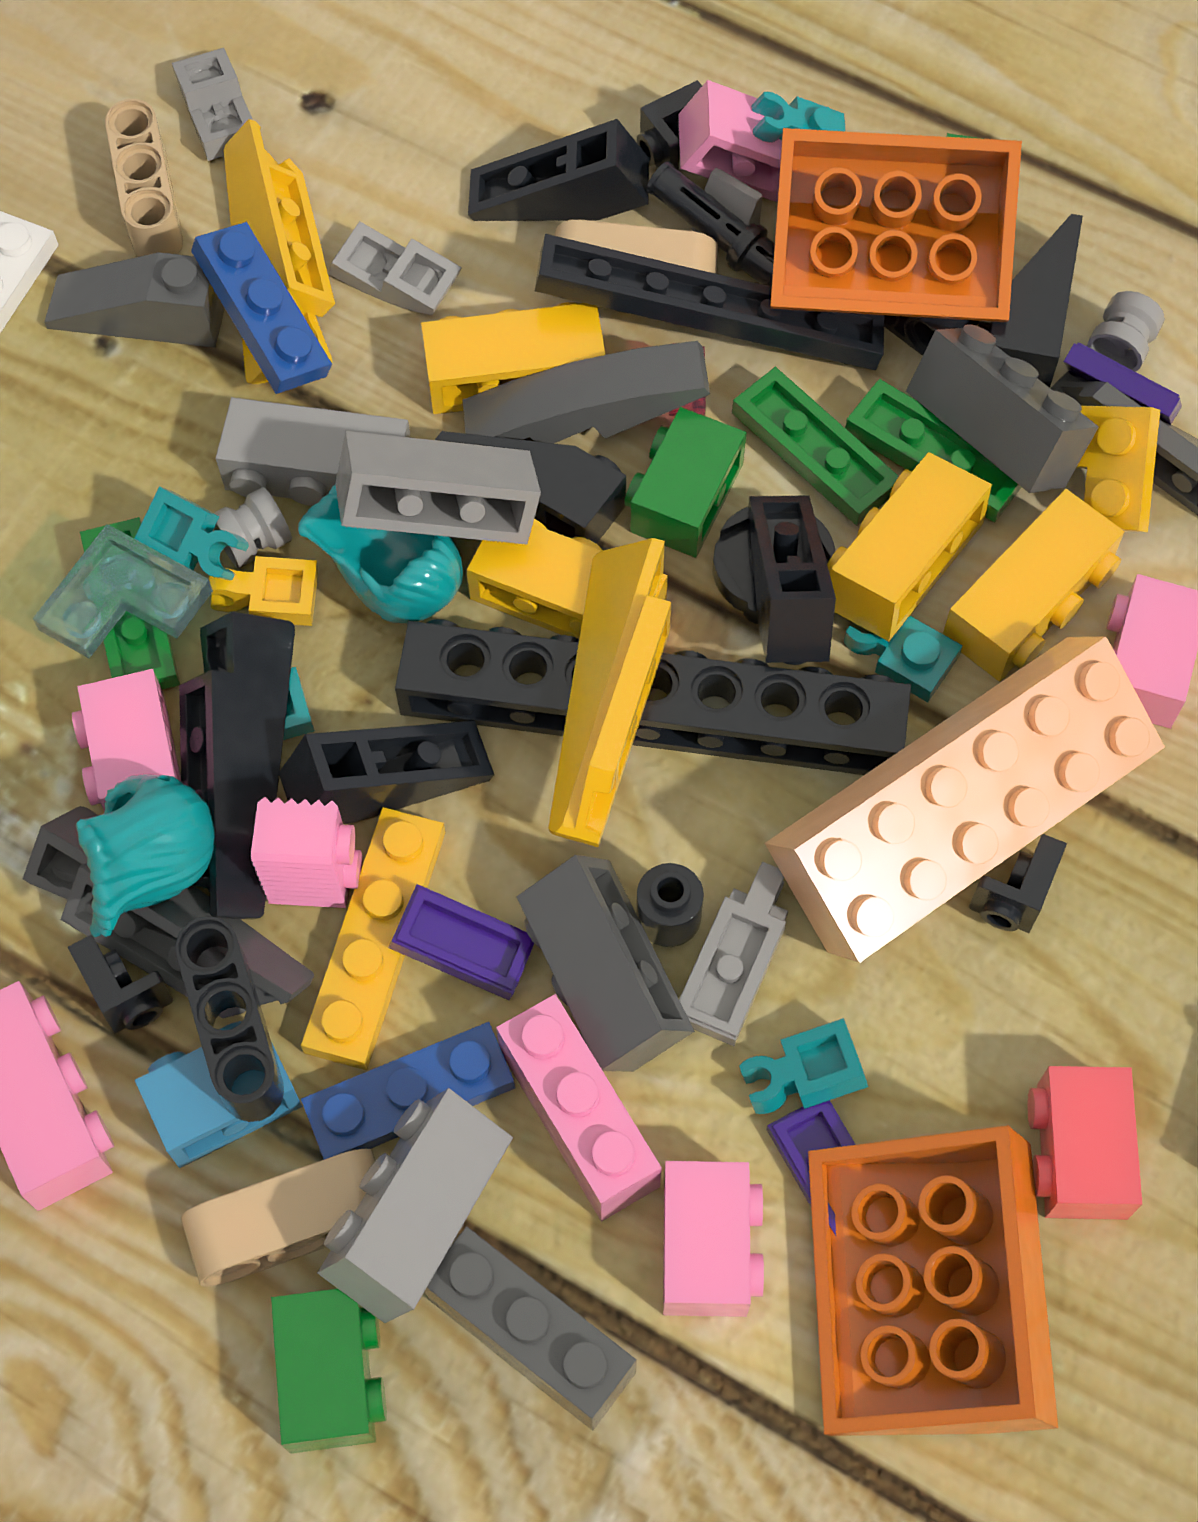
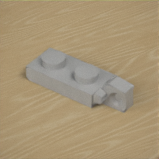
M762 862L748 894L733 889L730 897L724 898L679 999L694 1030L732 1046H735L785 930L788 910L775 905L785 882L779 868Z

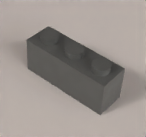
M965 325L963 328L935 330L906 392L1028 493L1065 488L1099 426L1081 413L1082 407L1074 398L1064 393L1053 391L1037 378L1039 375L1038 371L1032 365L1023 360L1010 357L995 345L996 338L985 329L975 325Z
M574 855L516 896L526 916L524 922L526 931L531 940L541 948L551 968L553 988L561 1001L569 1006L580 1029V1035L602 1071L634 1072L695 1032L610 860Z
M467 1226L447 1251L425 1290L429 1301L592 1431L636 1374L637 1359Z

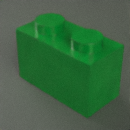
M680 407L670 427L661 425L658 429L649 452V459L652 462L646 473L637 472L629 485L624 504L631 508L630 532L646 539L655 538L665 541L664 546L697 558L743 466L747 432Z
M339 1289L271 1297L281 1445L293 1454L375 1443V1423L387 1420L383 1378H371L368 1350L380 1348L378 1318Z

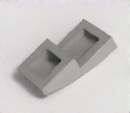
M221 48L172 63L185 104L208 161L223 157L226 143L248 119H252L243 99L237 75L225 49Z
M359 221L331 262L329 274L387 303L415 312L433 315L460 274L462 267L414 239H411L405 248Z

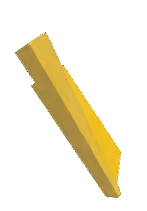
M248 119L224 147L231 226L244 222L248 223L331 363H333L316 316L323 317L335 305V300L303 173L290 158L278 164L264 149L260 132L262 127L256 121ZM242 338L246 382L250 384L268 382Z
M650 538L597 553L592 559L548 826L549 832L553 835L599 847L670 632L671 602L655 598L664 569L665 541Z

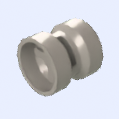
M1118 292L1109 301L1103 314L1104 322L1096 326L1087 347L1136 372L1141 368L1148 354V343L1156 339L1165 320L1163 310L1158 303L1139 292Z
M264 487L248 494L245 503L240 505L239 509L234 510L229 507H223L214 512V514L220 516L214 531L225 530L243 537L249 544L247 551L231 546L224 548L226 554L238 569L253 562L258 549L266 547L277 549L292 541L291 532L279 507Z

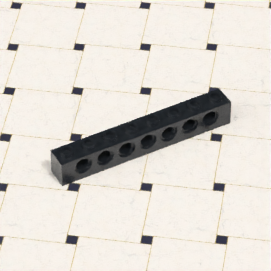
M433 619L426 623L408 621L395 685L400 715L449 722L475 721L476 725L563 736L579 639L568 635H555L549 639L524 636L516 630L505 627H494L488 631L461 628L456 623L443 619ZM678 651L674 654L662 653L651 689L662 690L667 696L661 700H647L632 744L634 746L865 775L905 748L911 684L895 683L893 679L887 676L876 674L865 675L861 678L833 675L824 668L812 666L803 667L798 670L770 667L767 663L757 659H740L736 662L708 659L703 654L694 651ZM464 665H474L481 669L471 676H459L453 673ZM525 673H535L543 677L534 684H521L515 680L518 676ZM717 696L727 700L730 705L714 709L704 705L701 701L707 697ZM779 704L789 708L792 714L785 717H777L769 714L764 708L769 705ZM842 712L851 716L855 722L849 725H840L831 721L827 715Z

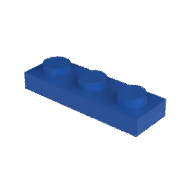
M244 222L195 237L191 249L192 254L275 394L327 377L332 366L330 359L248 223Z
M486 1022L301 1098L323 1159H327L352 1150L371 1149L398 1138L399 1136L394 1133V1128L404 1112L417 1099L426 1103L447 1088H450L469 1104L475 1106L515 1089V1082L489 1022Z

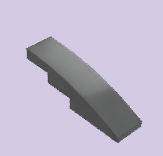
M698 341L636 348L574 361L517 378L463 399L465 434L518 440L530 437L536 442L557 443L594 427L604 438H608L710 395L703 346Z

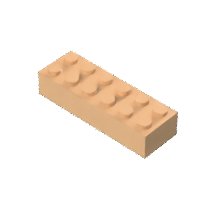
M1067 637L764 844L827 953L860 963L1158 753L1165 746L1107 637Z

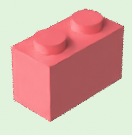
M1048 1066L1038 1082L1037 1088L1029 1089L1027 1104L1030 1129H1040L1041 1155H1034L1032 1161L1036 1197H1044L1045 1218L1128 1220L1142 1205L1132 1067Z

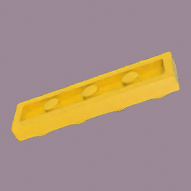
M382 808L359 875L358 889H354L301 1043L304 1054L368 1070L405 955L388 947L416 884L428 888L446 833L444 823Z

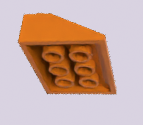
M783 128L770 309L1008 322L1022 141Z
M1007 1125L808 1151L824 1435L993 1434L1058 1429L1031 1144ZM828 1203L835 1213L836 1236L829 1225Z

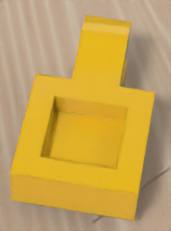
M255 556L253 572L229 569L235 573L233 580H223L209 575L207 593L212 594L210 606L213 610L230 612L249 606L248 611L251 615L288 620L294 625L312 626L318 579L317 560Z

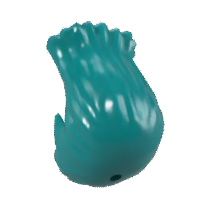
M336 484L326 496L322 497L318 503L313 505L303 515L298 523L300 536L308 538L329 554L343 578L358 598L372 612L377 613L386 621L408 624V621L419 622L425 620L448 605L453 600L462 583L463 567L461 557L450 537L342 526Z
M151 774L127 777L124 781L117 783L113 789L107 790L104 814L88 819H80L76 823L79 845L87 856V866L90 869V879L93 883V900L91 902L93 916L89 927L90 934L93 937L101 936V934L104 937L110 936L122 913L156 905L175 897L184 889L196 883L208 868L214 850L215 838L209 807L192 788L183 785L175 777Z

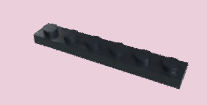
M545 234L540 251L535 292L875 371L884 355V315L770 309L772 291L770 286Z

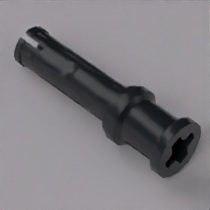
M670 161L663 163L650 178L647 184V192L657 197L700 233L713 238L718 247L727 253L726 261L735 272L743 270L761 285L772 287L775 243L767 237L768 230L761 224L756 225L752 223L748 226L716 201L713 196L706 193L677 170Z

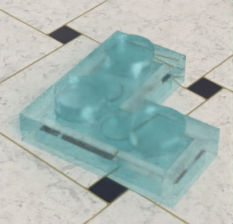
M106 524L33 617V620L39 631L90 658L125 611L177 639L213 590L209 579Z

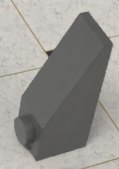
M158 252L58 275L44 323L47 329L215 348L225 308L194 256Z

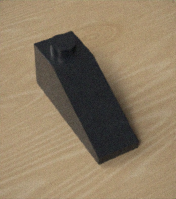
M614 119L471 169L468 215L473 221L602 220L649 204L647 184L649 182L650 159L618 119Z
M1071 214L1012 280L1009 321H979L978 327L985 329L996 338L995 345L1008 356L1023 360L1032 365L1038 371L1039 375L1037 378L1049 388L1060 358L1083 218L1082 215Z
M441 431L435 439L437 441L530 451L541 491L534 519L541 522L548 530L571 539L583 537L597 544L626 507L624 504L626 497V475L610 459L601 455L592 456L577 446Z
M810 495L749 496L748 509L758 626L766 663H784L788 665H801L806 662H829L836 597Z
M475 721L305 734L279 772L287 801L292 798L299 804L306 799L312 805L317 800H320L324 806L333 801L339 808L343 824L356 823L381 814L383 807L397 810L488 782L495 775Z

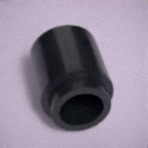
M675 863L657 865L643 875L637 888L636 914L652 943L663 947H675L688 942L697 933L701 924L704 891L699 878L689 868Z

